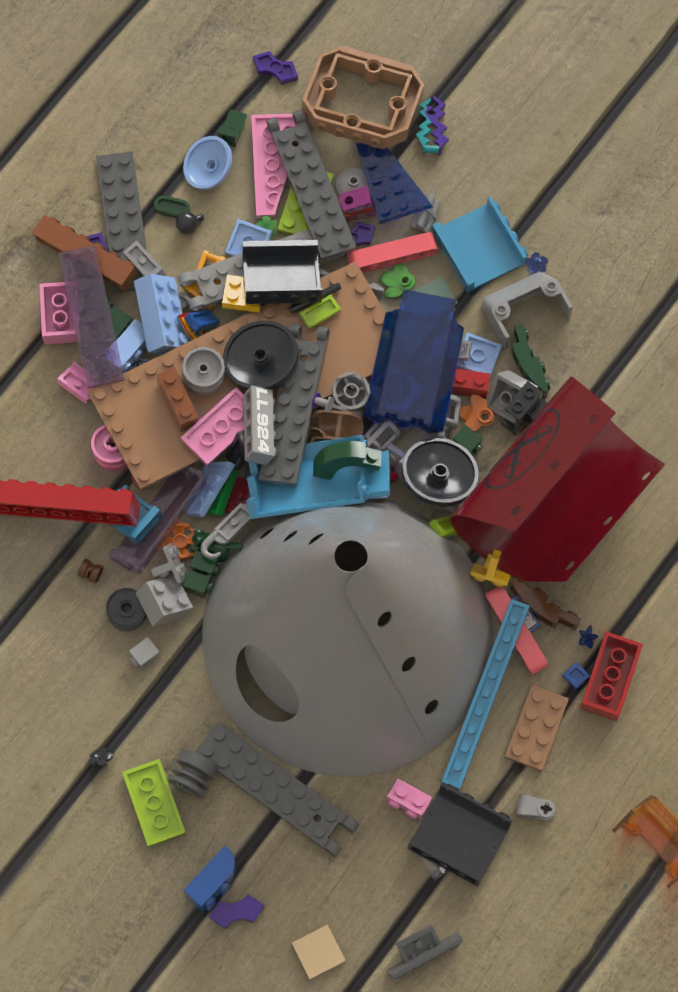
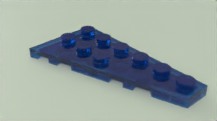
M356 142L380 225L433 208L430 201L388 148H374L370 145Z

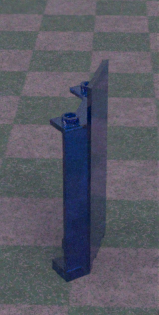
M404 289L400 309L385 313L370 384V395L366 403L364 417L375 423L390 421L402 429L418 427L428 434L444 431L464 327L459 325L457 321L452 320L456 299Z

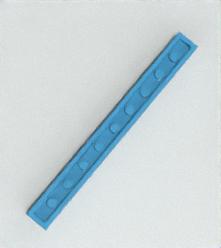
M513 599L509 603L441 781L444 784L453 785L461 790L530 606Z

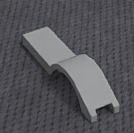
M135 241L123 252L124 257L135 265V269L143 277L148 274L166 276L163 268L138 241ZM177 289L182 310L188 305L190 298Z

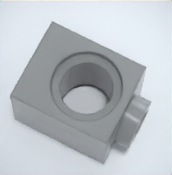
M148 637L129 650L130 662L135 668L139 666L141 670H144L161 657L159 650Z

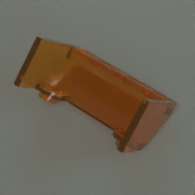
M650 795L631 809L612 831L615 833L623 828L624 833L628 836L636 837L640 835L667 863L664 868L665 874L672 880L667 885V888L670 889L678 882V818L657 797Z

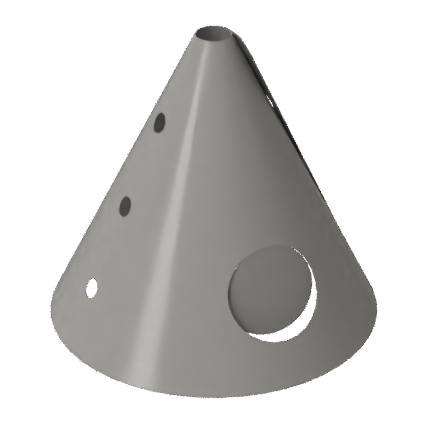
M379 498L367 499L364 503L270 516L248 532L239 542L243 545V548L232 550L229 553L227 560L222 563L218 575L214 578L211 593L208 594L202 627L203 654L212 688L221 706L240 731L258 747L289 765L314 773L346 777L372 775L405 766L423 757L448 739L466 719L492 651L494 636L490 604L484 595L486 593L482 581L475 580L474 576L470 575L473 563L452 537H441L429 525L431 520L403 505ZM274 528L267 536L260 539L265 532ZM294 531H298L293 537L284 542V539L288 535H290ZM323 534L318 540L309 544L314 537ZM345 541H357L367 551V562L357 571H343L335 563V550ZM387 611L390 612L391 618L389 622L384 626H378L379 617ZM244 647L246 663L254 680L265 695L278 707L288 713L296 714L292 719L281 722L265 719L246 703L236 678L237 658ZM409 657H414L415 661L411 669L402 671V665ZM437 700L435 710L430 714H425V708L429 702Z

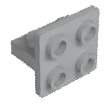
M172 542L168 543L163 547L167 561L156 565L151 569L154 577L159 575L160 578L173 572L179 584L184 581L188 570L184 563L181 564L179 559L180 551L177 545L174 546Z

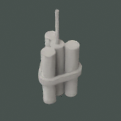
M437 181L433 194L422 196L418 207L414 210L415 215L410 225L411 229H418L423 233L430 231L433 221L437 219L436 214L441 204L440 201L435 200L434 195L439 181Z

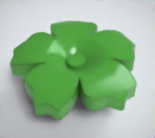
M266 215L262 217V221L256 224L273 232L272 236L277 234L275 229L278 222L276 219L271 221V217Z

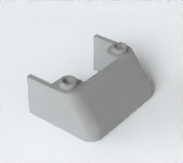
M537 272L484 297L481 305L482 311L504 349L508 347L510 336L504 328L502 321L509 318L511 313L510 307L541 292L547 297H554L566 319H570L573 306L557 280L546 273Z

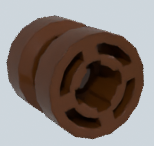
M85 558L79 568L78 576L88 578L90 582L96 584L102 575L104 566L100 564L95 565L91 560Z

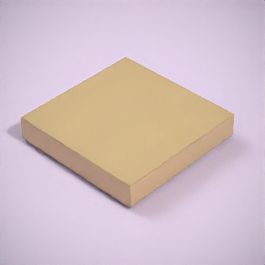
M328 925L291 943L309 980L346 962Z

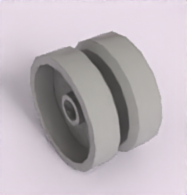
M198 347L191 350L185 356L182 365L183 382L187 389L198 395H209L217 391L224 379L225 366L223 358L212 348Z

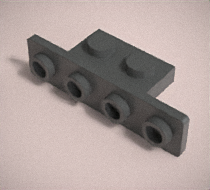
M429 925L396 943L403 962L393 966L386 972L391 979L402 978L409 970L418 969L424 965V962L440 957L444 951L457 948L459 943L463 942V939L458 933H454L439 941L433 926Z

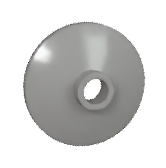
M347 168L336 178L335 187L339 195L364 186H368L370 192L372 189L371 177L360 168ZM356 180L357 183L353 184L350 181Z

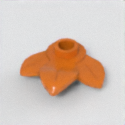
M478 395L471 396V405L460 407L459 416L466 421L464 425H467L473 431H477L482 426H489L494 421L493 411L488 408L486 400ZM483 415H487L488 419L482 420L481 417Z

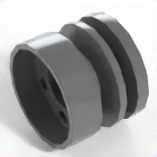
M182 749L176 760L182 769L172 767L171 772L175 775L169 774L167 781L179 791L202 799L206 794L202 789H209V785L203 779L213 780L219 767L208 758L194 751Z

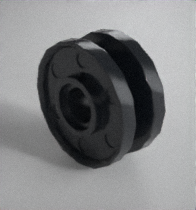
M122 588L110 595L106 603V612L109 622L114 628L121 631H132L138 629L144 623L147 615L135 594L136 590ZM125 606L132 608L129 613H123L121 610Z

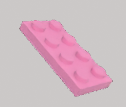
M237 387L234 388L181 436L180 440L206 466L212 463L231 445L237 432L244 430V394Z

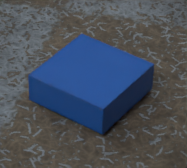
M576 662L562 677L577 690L590 678V675Z

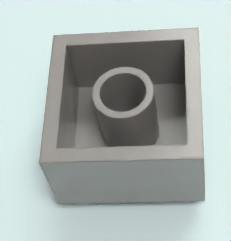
M174 575L148 581L135 593L152 627L182 619L194 608L181 583H177Z

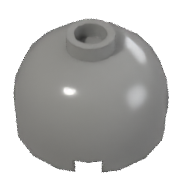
M345 372L335 380L331 393L336 405L352 411L363 407L370 395V387L363 376L361 377L355 372Z

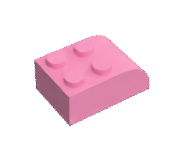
M77 281L40 284L41 325L44 345L82 342Z

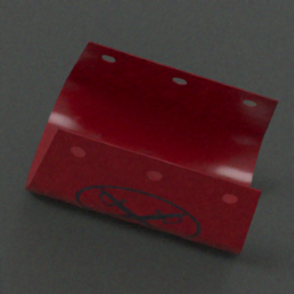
M570 376L452 514L450 523L456 533L485 560H487L488 554H493L494 550L501 551L497 568L505 573L528 582H567L665 466V463L629 438L611 421L616 412L578 380ZM650 472L649 476L646 479L642 480L645 474ZM612 517L611 521L608 524L604 525L607 519ZM574 562L573 566L570 569L566 570L569 564Z

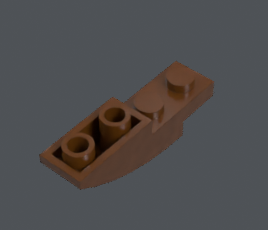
M512 580L510 589L522 603L530 606L529 610L538 620L554 629L558 623L574 630L577 629L581 618L576 613L563 611L557 604L546 603L549 595L540 588L533 589L522 580Z

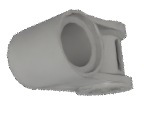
M519 795L516 810L517 816L543 821L553 818L555 805L552 801L530 795ZM545 806H547L549 810L547 814H543V810H541L544 809Z

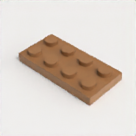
M532 685L505 758L542 772L569 698Z

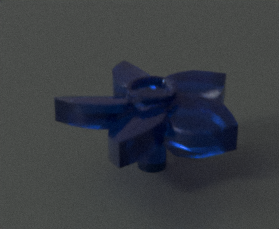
M589 625L586 631L579 630L581 635L579 645H586V647L592 649V640L598 638V635L591 634L592 625Z

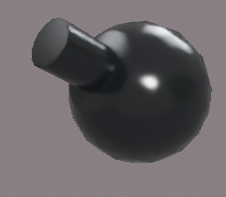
M183 212L176 219V228L182 234H191L196 231L198 223L204 221V216L202 214L195 216L191 212Z

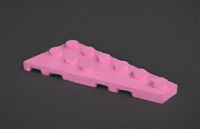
M293 114L251 115L256 218H262L266 215L275 218L287 179V174L268 130L266 120L276 117L280 131L296 127ZM292 143V146L297 147L298 143Z

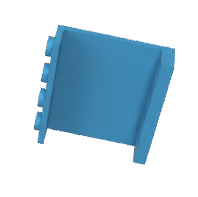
M491 196L487 198V204L445 225L441 226L439 222L432 225V233L467 293L525 265L528 256L524 246H520L515 231H511L506 216H502L497 201L494 202Z

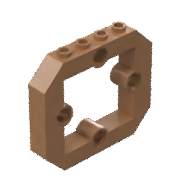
M341 46L320 54L302 99V111L315 130L333 134L340 138L350 139L357 143H364L374 148L385 149L407 140L423 96L424 83L412 65ZM337 68L363 75L364 80L371 84L381 80L404 87L401 96H394L389 100L388 117L392 120L389 127L363 120L356 114L346 115L322 108L324 101H332L336 97L337 81L334 75Z

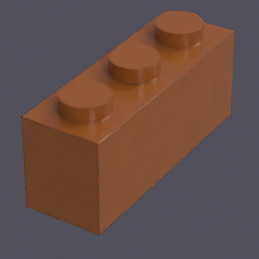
M175 367L157 374V383L180 431L194 426L198 422L199 417Z

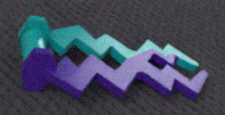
M433 97V101L438 106L434 109L428 106L431 98L420 105V108L423 110L419 111V114L426 119V121L419 125L422 131L416 133V137L423 147L422 155H425V153H438V155H441V148L449 141V138L441 134L447 129V126L438 121V119L446 114L441 111L446 104L436 97ZM431 110L434 113V115L432 116L428 114V112ZM431 124L437 128L431 135L436 138L433 142L438 146L426 145L430 143V140L425 136L431 132V129L427 127Z

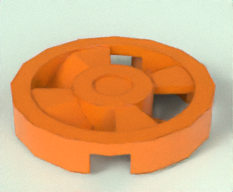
M186 523L172 524L162 535V548L172 542L174 546L177 545L180 551V561L190 559L195 553H190L186 547L188 544H194L192 536L195 529ZM185 529L192 532L189 536L183 534ZM170 532L174 535L173 538L167 537Z

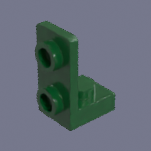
M229 110L224 127H219L218 137L227 142L228 145L236 147L247 114Z

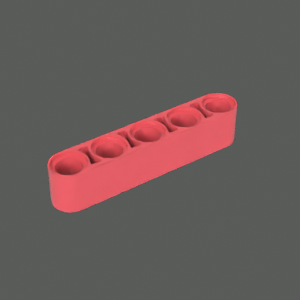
M428 232L359 249L348 253L346 257L348 264L356 261L361 272L365 273L432 256L438 253L439 249L434 234Z
M497 586L484 595L502 624L511 599L504 587ZM524 623L515 648L529 672L533 675L549 666Z

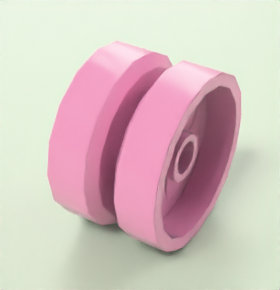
M105 425L99 427L91 439L95 461L100 467L109 471H120L127 466Z

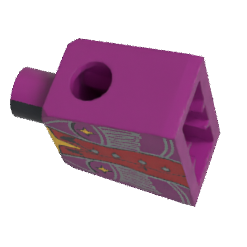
M368 186L340 195L341 203L339 205L347 221L376 216Z

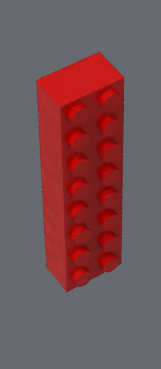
M9 479L8 481L0 480V515L134 527L138 525L141 504L134 493L128 489L116 491L108 487L94 489L91 486L80 488L71 484L57 486L51 482L38 484L35 481L22 483L14 479Z

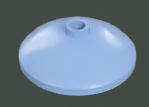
M207 136L196 141L188 150L184 159L183 170L188 183L201 190L211 189L219 185L230 171L232 164L231 149L227 142L217 136Z

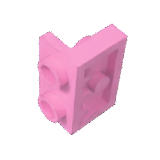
M400 779L396 780L390 793L386 796L388 805L397 810L399 808L405 810V814L413 819L422 818L433 798Z

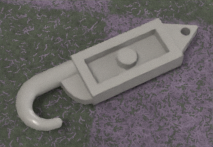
M240 503L203 541L201 552L206 558L215 559L221 555L220 552L216 554L208 552V547L214 541L222 545L229 544L253 520L250 519L247 503Z

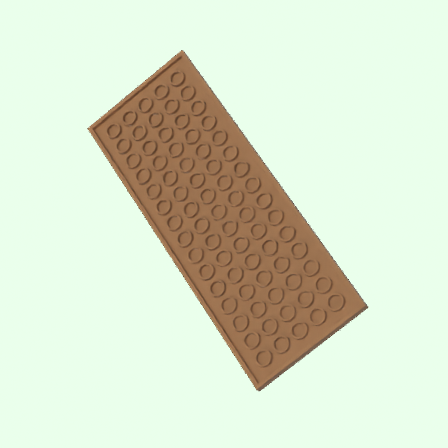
M356 261L320 278L322 290L336 283L340 284L341 290L331 295L341 308V312L311 330L307 328L299 313L315 303L293 314L288 309V307L294 305L292 303L266 304L260 307L259 313L249 312L87 391L89 398L140 491L201 461L180 440L181 436L190 428L180 431L157 383V374L175 367L199 417L198 421L234 388L237 387L243 394L247 391L235 385L228 377L226 371H224L222 385L212 394L198 395L187 389L183 382L182 365L185 356L195 348H212L223 358L224 348L229 338L241 327L256 321L277 322L287 329H290L291 324L302 325V337L300 340L317 342L318 327H329L330 337L317 391L323 399L332 396L331 389L333 383L338 376L345 372H355L361 377L363 376L365 379H368L388 369L391 365L394 366L410 357ZM306 356L301 358L302 362L307 360ZM278 387L271 389L273 391V398L275 399V401L278 392Z

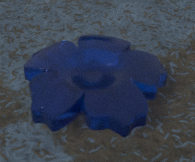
M534 252L531 258L526 259L527 267H530L529 271L531 273L545 272L548 258L540 257L539 252Z

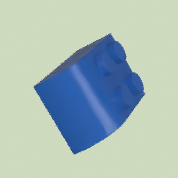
M224 846L184 889L185 897L202 913L206 910L210 911L217 903L215 901L219 895L224 896L230 889L229 884L235 877L234 856L228 847Z

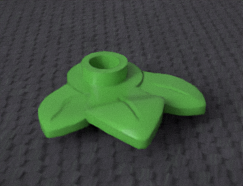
M395 264L393 271H387L380 276L381 282L388 286L385 292L386 298L400 297L404 291L412 290L416 284L415 277L408 273L407 267L402 264Z

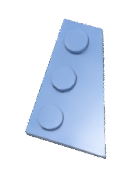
M212 462L208 466L204 464L188 507L187 515L190 517L205 516L235 466L233 463Z

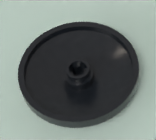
M256 321L238 329L229 338L223 352L225 371L230 380L244 390H248L251 385L274 389L287 381L295 371L299 360L298 344L289 329L277 322Z
M429 438L414 444L405 454L401 467L403 482L410 493L424 503L439 507L454 506L462 503L475 489L479 477L478 466L471 453L460 444L443 438Z

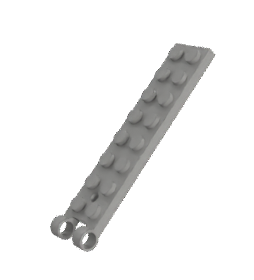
M307 229L279 240H312V237ZM242 253L192 272H184L177 277L181 287L189 286L195 282L198 285L202 297L197 296L188 301L192 312L223 301L227 275L244 277ZM345 254L324 261H321L318 255V263L319 265H321L329 261L335 260L337 258L345 256ZM219 279L221 283L216 285L213 281Z

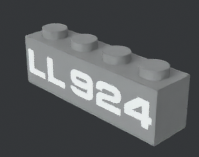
M251 385L244 394L245 461L267 465L275 457L274 439L276 433L273 426L275 421V415L273 414L275 399L271 389Z

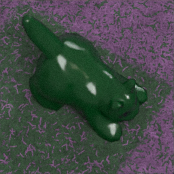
M199 529L194 530V535L192 536L194 544L189 547L190 551L193 553L196 551L201 552V544L210 533ZM214 541L207 550L210 554L220 552L221 555L217 557L218 562H224L227 560L230 549H242L243 545L232 541L229 544L222 545Z

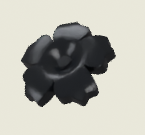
M101 748L99 751L95 750L90 754V765L93 767L95 765L107 766L106 761H110L113 758V754L106 748Z

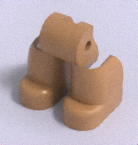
M315 411L312 417L317 418L318 427H310L307 443L317 442V440H332L363 435V418L355 413L346 411Z

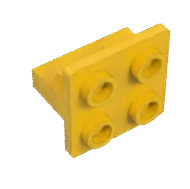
M494 550L492 555L488 554L485 566L474 564L470 575L474 576L475 580L492 581V584L498 587L508 586L511 577L510 574L497 570L501 551Z

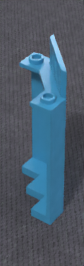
M363 435L306 443L297 486L260 482L259 474L262 464L249 462L251 474L247 477L250 497L247 499L250 519L364 503L368 498L390 495L389 450L381 451V468L379 471L349 466L338 470L332 480L313 476V460L318 452L331 444L344 441L366 442V448H368L367 440H364Z

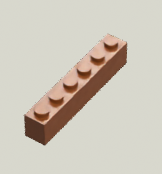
M44 215L32 232L37 241L124 292L128 290L138 275L132 262L128 260L124 262L115 252L111 251L109 253L105 251L101 244L97 242L93 244L87 236L76 234L75 230L68 225L62 226L60 221L54 217L49 218Z

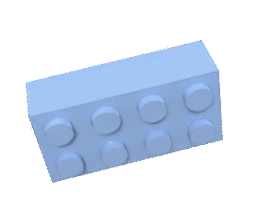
M148 274L135 280L134 285L148 353L163 355L187 343L188 337L177 317L182 314L175 278Z

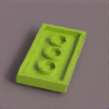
M326 172L330 183H332L334 174ZM292 187L277 229L279 233L293 235L308 229Z
M160 759L122 772L148 848L186 834Z

